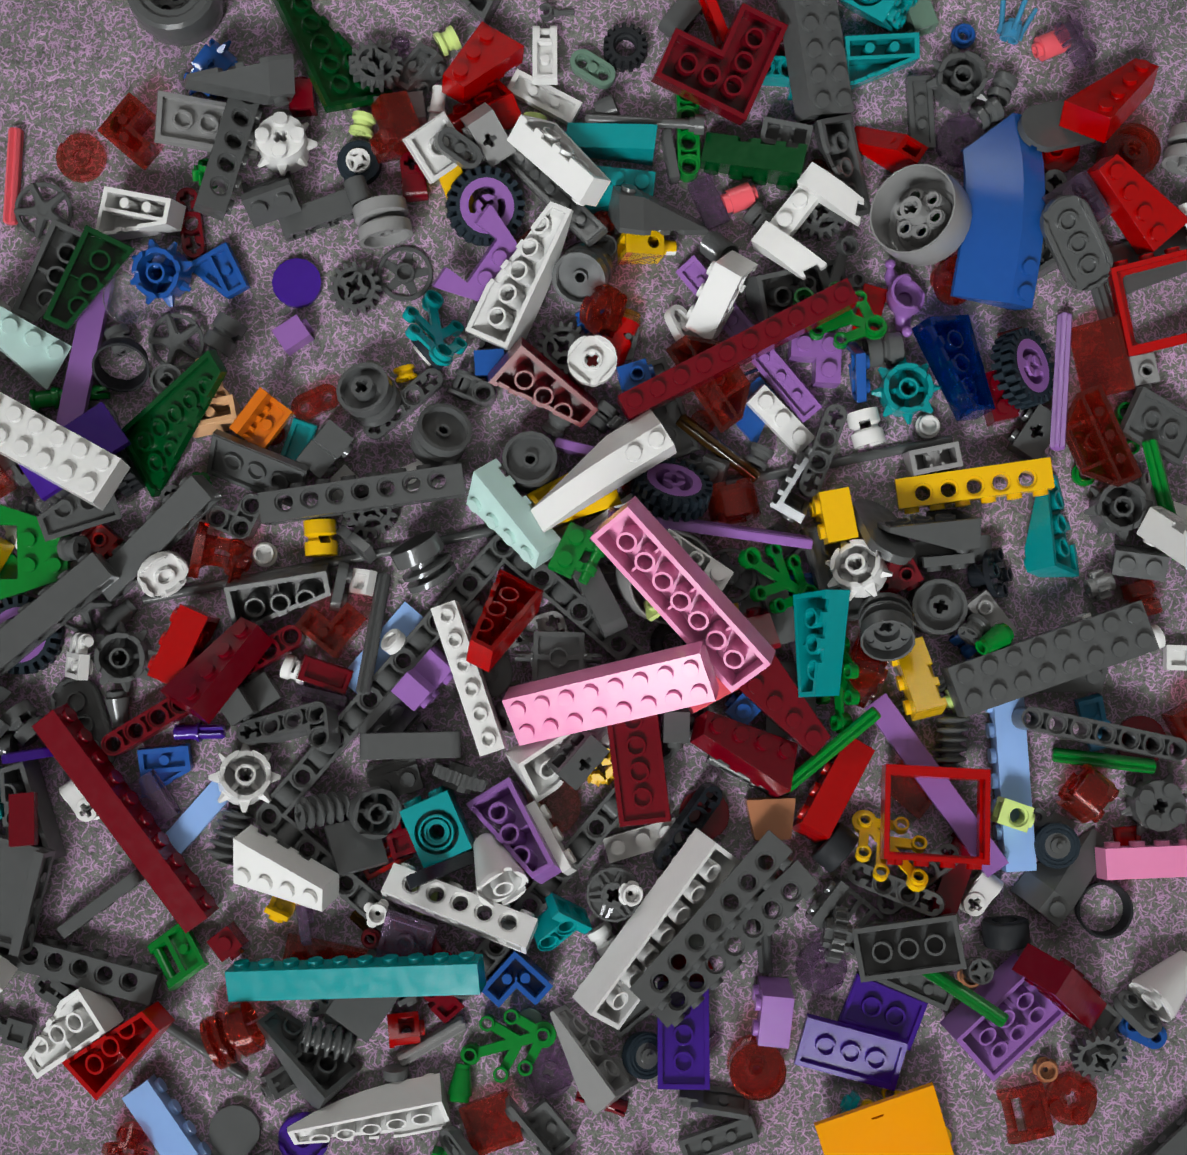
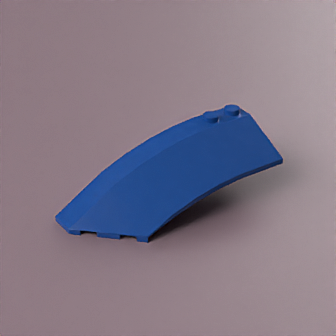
M1011 113L998 125L989 129L979 139L961 150L963 152L964 171L963 189L968 194L972 206V219L969 231L964 241L958 247L950 294L952 297L1013 311L1033 307L1043 244L1040 217L1045 208V174L1042 152L1036 150L1037 147L1033 145L1028 146L1021 139L1017 125L1022 114Z

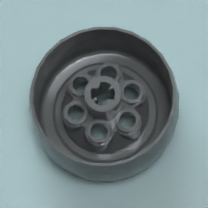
M127 0L131 12L146 32L158 41L178 47L191 46L211 36L218 28L225 10V0Z

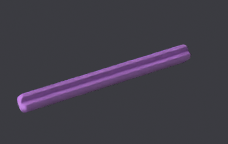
M1067 312L1057 315L1050 430V449L1055 451L1064 450L1066 447L1073 317L1072 314Z

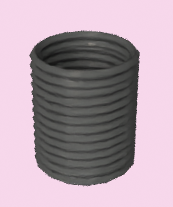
M717 231L706 234L700 243L701 254L710 261H717L732 250L739 253L738 246Z

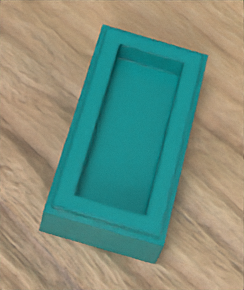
M294 417L280 455L295 461L314 437L319 426Z

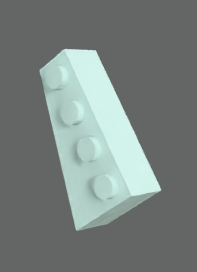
M0 306V351L36 384L47 390L72 346Z
M495 458L473 472L466 504L507 545L511 546L525 562H528L536 569L552 558L561 538L553 528L546 532L542 531L531 512L533 508L532 502L526 495L521 497L513 487L516 482L510 475L505 477L499 469L502 465Z

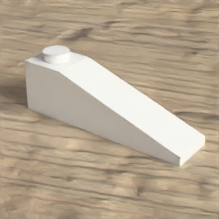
M604 726L587 730V732L600 741L608 732V728ZM571 734L521 746L518 743L505 752L515 774L537 803L556 791L564 783L562 778L551 770L546 763Z
M80 987L59 1002L57 1010L47 1020L45 1028L36 1037L23 1058L36 1079H38L117 1026L124 1019L111 998ZM35 1058H36L37 1062L39 1063L40 1067H38V1066L36 1065V1063H35Z

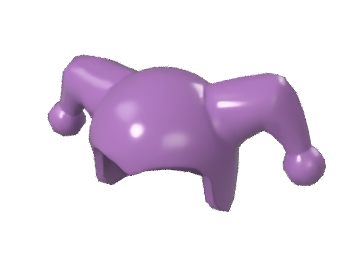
M888 259L885 262L886 272L884 275L886 285L888 286L886 302L889 309L895 315L896 332H901L903 336L909 337L913 333L911 328L912 316L922 309L925 293L911 279L910 274L905 273L898 276L894 270L896 266L895 260Z

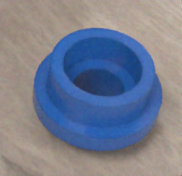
M966 23L955 26L950 35L952 44L959 49L969 48L976 37L973 27ZM961 33L965 34L967 39L962 40L958 35Z

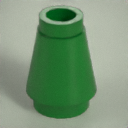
M994 624L975 643L976 650L981 655H986L987 653L1010 646L1014 639V633L1007 624Z
M456 1063L447 1091L449 1101L469 1103V1098L472 1096L471 1065Z

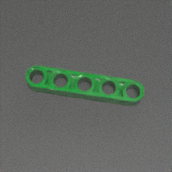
M675 94L676 118L695 117V114H699V105ZM676 129V158L680 180L685 183L693 182L699 174L700 135H694V132H689V129ZM690 141L694 146L692 148H685L682 143ZM690 165L694 168V171L688 173L682 167Z

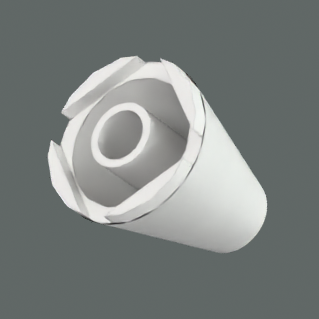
M492 833L479 835L473 843L478 899L482 904L489 907H495L493 903L501 902L502 905H507L525 893L526 882L528 883L527 875Z
M1182 950L1137 976L1129 984L1130 991L1141 1000L1143 999L1162 1021L1170 1022L1174 1019L1187 996V952Z

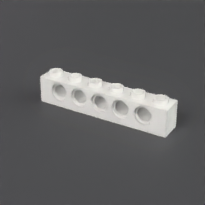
M453 600L430 608L480 757L508 748L482 669L466 661L471 636L459 602Z
M393 863L381 889L383 898L527 954L538 926V919L534 918L535 915L532 912L521 909L519 912L511 909L510 904L502 905L501 902L493 903L495 907H489L481 903L478 899L477 891L468 892L463 890V886L456 882L449 881V883L440 881L439 878L421 885L415 892H409L406 890L408 883L405 877L417 872L415 871L416 868L407 863H402L401 865ZM434 892L444 894L440 901H432L430 899ZM459 901H464L468 904L467 908L462 911L454 909V905ZM487 910L491 912L492 916L488 920H481L478 918V914L481 911ZM506 920H512L516 923V926L511 930H506L501 925Z

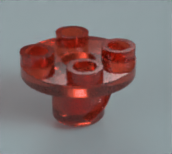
M950 255L942 260L930 275V284L934 288L935 295L945 305L958 306L966 301L965 299L950 296L957 255Z
M135 1121L123 1123L116 1133L117 1141L106 1142L102 1145L101 1153L104 1155H155V1151L152 1148L143 1145L148 1137L139 1123Z

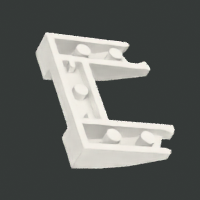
M811 162L797 180V188L770 222L765 221L751 239L753 249L802 280L806 279L804 271L817 265L820 271L827 267L825 261L792 238L818 203L856 226H859L861 222V217L856 215L857 205H864V198L814 162Z

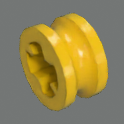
M406 364L393 369V373L397 375L396 383H404L418 377L417 373L413 372L415 369L414 364Z

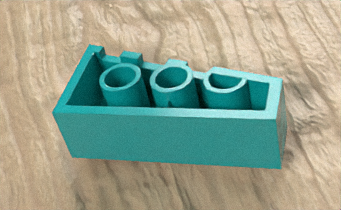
M820 590L793 595L798 698L839 696L850 590Z

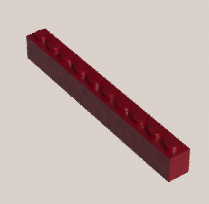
M845 278L619 394L617 401L627 421L630 422L650 409L654 411L855 308L859 299L848 278Z
M67 703L53 709L31 726L185 933L192 930L219 909L213 896L205 890L198 876L191 871L185 863L183 856L176 851L168 836L162 832L154 821L152 814L144 808L137 794L130 789L124 781L122 774L115 769L107 754L98 746L91 732L83 726L76 712Z

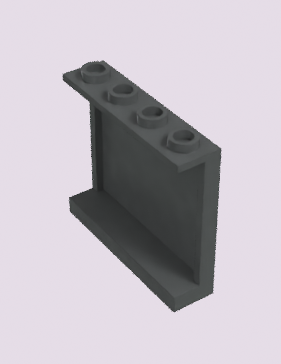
M0 835V946L10 949L9 955L19 957L32 950L56 850L39 845L9 847V837Z

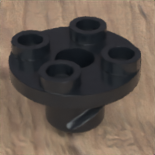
M1000 547L987 549L983 555V563H973L967 570V579L970 586L978 589V591L988 588L990 594L996 599L1008 597V582L1013 580L1012 570L1009 566L1006 567L1004 553Z

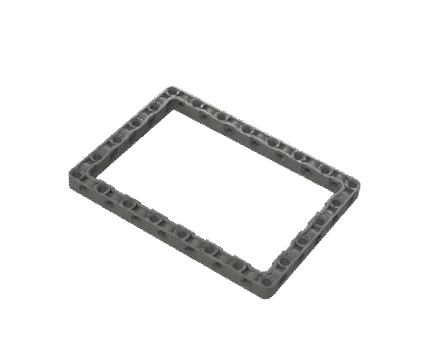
M498 534L490 540L433 606L436 607L456 600L459 602L463 612L471 601L478 597L488 586L496 572L502 566L507 565L524 581L543 590V597L593 638L616 660L619 661L648 654L645 649L622 630L604 638L582 595L554 571L548 569V566L544 563L534 569L512 547L505 553L499 552L497 544L503 539ZM545 572L549 575V581L546 585L536 584L535 576L538 573ZM471 577L476 578L478 582L477 588L473 591H467L464 586L465 581ZM579 604L584 605L588 611L587 615L581 619L573 615L574 607ZM431 610L406 637L403 647L397 653L391 655L374 674L371 692L377 695L376 705L369 706L365 700L366 695L357 694L338 716L339 729L344 735V741L339 749L332 754H326L311 747L269 796L271 801L269 803L264 801L257 810L255 818L258 825L269 835L278 839V843L287 849L292 847L299 851V854L304 859L309 861L312 858L336 872L329 846L309 828L299 830L295 820L291 817L293 815L291 814L297 799L306 796L326 773L325 771L331 763L340 757L359 735V727L406 672L413 669L428 650L441 640L438 630L432 626L433 615ZM621 637L624 639L626 646L623 651L613 650L611 642L614 638ZM405 653L411 658V663L407 668H403L399 664V657ZM708 706L702 709L701 714L709 711ZM687 707L676 711H688L689 709ZM691 715L689 738L691 737L694 719L696 718L692 717ZM327 736L323 739L322 744L326 741ZM669 748V752L664 755L665 766L681 748ZM301 770L309 772L310 780L308 783L301 782L299 778ZM615 785L564 845L565 849L569 848L575 856L577 862L574 863V866L577 870L619 822ZM267 809L275 811V822H270L266 818ZM593 820H600L604 824L601 832L594 833L590 830L589 825ZM306 842L313 844L315 847L313 855L305 853L304 844ZM576 871L569 876L561 872L543 884L534 881L532 884L530 883L525 893L513 903L511 909L519 912L521 909L527 910L524 908L523 902L529 898L533 899L537 903V908L530 912L535 915L534 918H537L547 907L545 898L551 893L557 895ZM359 872L345 875L353 880V888L350 889L342 885V878L344 876L339 877V896L367 920L364 905L367 902L377 903L385 898L368 884L369 881ZM387 900L389 902L388 911L392 914V921L387 925L384 923L376 925L375 928L387 938L408 945L402 932L396 930L393 924L397 916L406 913L395 903ZM376 911V915L379 916L380 912ZM399 918V925L405 927L406 921L403 918ZM506 920L501 926L506 930H511L516 926V923L512 920ZM411 922L410 925L419 943L428 945L426 940L418 936V927ZM422 929L425 935H430L427 931ZM486 938L479 943L474 951L475 954H483L485 977L492 972L511 949L504 946L499 950H495L490 945L491 940ZM453 995V996L456 997V998H458V999H465V998L470 997L471 995Z

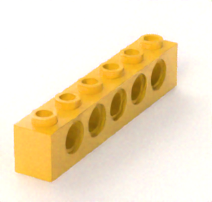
M1051 457L894 480L898 511L904 510L905 515L919 513V508L929 507L930 511L943 510L946 504L955 503V507L970 506V501L981 500V504L997 502V497L1004 496L1007 497V500H1016L1023 498L1022 494L1032 493L1033 497L1049 494L1048 490L1055 488ZM1026 473L1032 478L1030 486L1020 484L1018 479L1020 474ZM995 477L1003 478L1006 482L1005 489H996L992 484ZM977 481L980 485V491L975 494L970 493L966 487L967 482ZM943 485H952L955 489V494L952 497H945L941 493ZM918 488H925L929 492V498L925 501L918 500L915 496V491Z

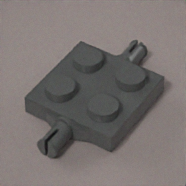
M534 631L531 651H515V655L525 656L515 657V662H530L533 669L532 681H537L585 669L586 663L602 664V659H592V657L602 658V653H587L584 646L585 632Z

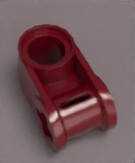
M406 152L400 159L403 197H405L407 203L428 201L426 178L411 153ZM410 162L415 164L413 170L409 169Z

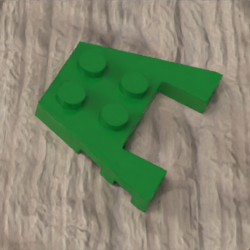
M0 504V525L17 526L18 578H0V600L57 582V578L62 572L71 569V561L62 560L57 553V544L61 537L45 542L35 515Z

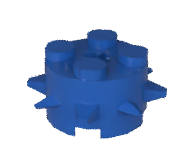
M211 38L209 46L205 44L191 64L194 68L191 70V73L216 67L226 71L230 67L235 66V63H238V58L228 51L231 40L220 45ZM190 90L189 95L191 96L198 91ZM203 93L208 98L212 96L216 99L218 95Z
M150 239L147 250L139 252L138 255H132L134 261L131 271L134 277L130 280V284L136 285L137 289L146 295V304L148 305L155 298H160L169 307H174L175 298L181 297L185 291H191L190 282L193 273V262L187 261L186 257L177 251L178 243L175 241L168 248H162L154 239Z

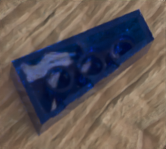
M969 315L931 316L912 328L913 334L956 421L975 420L995 409Z

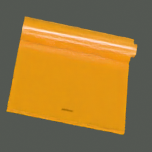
M932 1082L814 1122L824 1155H954Z

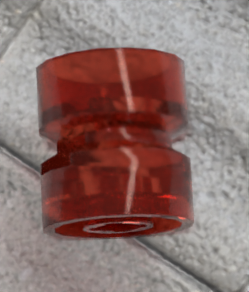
M1142 579L1132 584L1120 586L1124 600L1129 602L1142 600L1147 616L1163 612L1160 599L1153 595L1157 591L1154 580Z

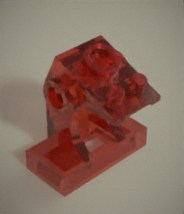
M199 521L195 533L188 577L198 579L201 567L211 565L224 569V573L229 576L227 583H231L234 579H240L241 574L244 571L247 572L251 567L252 558L250 556L252 547L246 545L241 539H228L209 535L210 523ZM215 549L227 551L230 553V556L215 554Z

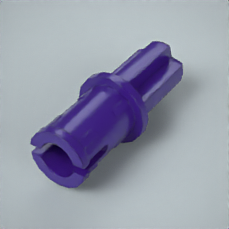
M197 722L196 724H175L173 736L175 740L192 739L197 742H202L203 739H223L226 736V726L223 724H203L202 722Z

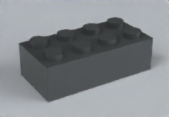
M956 913L853 927L852 936L861 983L967 969Z

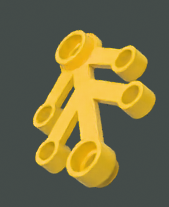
M859 810L852 817V826L859 833L855 858L859 862L869 861L872 854L871 848L868 846L870 835L876 842V864L872 875L875 880L883 882L888 878L889 868L886 866L887 859H880L879 829L881 819L876 818L871 811ZM897 817L895 820H890V830L900 835L908 831L910 823L905 817ZM865 818L869 823H863L861 819ZM902 823L905 825V828H900L897 824ZM917 835L913 839L890 836L891 852H900L897 849L900 848L912 850L915 853H923L927 847V840L921 835ZM915 842L922 843L923 847L916 846ZM859 851H865L868 855L862 856L859 854ZM903 860V865L898 866L907 875V887L914 892L923 891L928 883L927 873L922 869L915 868L908 860ZM877 870H883L885 875H879ZM914 875L920 876L922 880H916Z

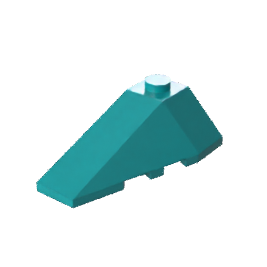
M1053 474L1055 488L1048 490V495L1035 497L1025 544L1024 566L1027 573L1037 577H1079L1075 544L1069 545L1066 537L1067 530H1071L1070 523L1066 522L1065 517L1060 513V510L1065 507L1058 476Z

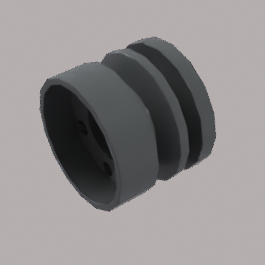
M437 529L423 532L408 539L390 553V557L398 570L409 569L402 577L404 582H409L407 588L410 593H419L433 588L449 578L457 570L454 561H449L451 559L449 553L437 554L445 546Z
M891 592L877 593V596L873 597L871 595L865 599L858 609L860 644L864 653L872 659L879 661H895L905 657L912 651L915 645L912 607L908 600L901 595Z
M606 863L600 865L591 873L587 881L586 898L589 908L598 918L607 922H619L626 920L635 913L639 904L630 907L627 904L623 905L619 898L614 896L611 899L608 898L609 889L614 891L617 888L619 890L623 883H628L630 880L638 883L636 875L630 868L621 863ZM632 891L628 892L629 896L632 895Z

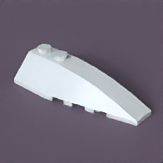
M551 201L531 226V231L524 240L521 239L516 245L517 249L510 259H506L500 266L502 268L500 272L486 284L465 331L507 352L520 337L526 340L550 286L554 265L560 258L573 215L572 209Z
M650 409L606 435L531 509V512L542 531L546 532L676 454L675 445L661 422Z
M428 1073L422 1077L407 1078L401 1082L384 1084L340 1099L288 1126L287 1133L294 1145L327 1143L330 1141V1137H336L343 1141H353V1137L358 1135H369V1139H379V1134L393 1132L394 1138L445 1129L452 1125L445 1084L441 1074Z

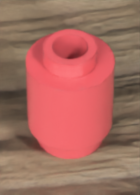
M1057 28L1035 37L1031 46L1033 56L1039 58L1040 61H1045L1065 53L1071 47L1070 34L1066 29Z
M748 182L725 190V193L720 195L721 204L726 214L731 212L735 214L748 209L756 203V199H759L756 187L754 185L750 186Z

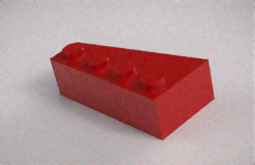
M1118 154L1101 158L1083 174L1137 255L1154 252L1187 224V216Z
M156 1002L66 1059L62 1064L97 1101L117 1086L171 1026L175 1019L159 1002Z

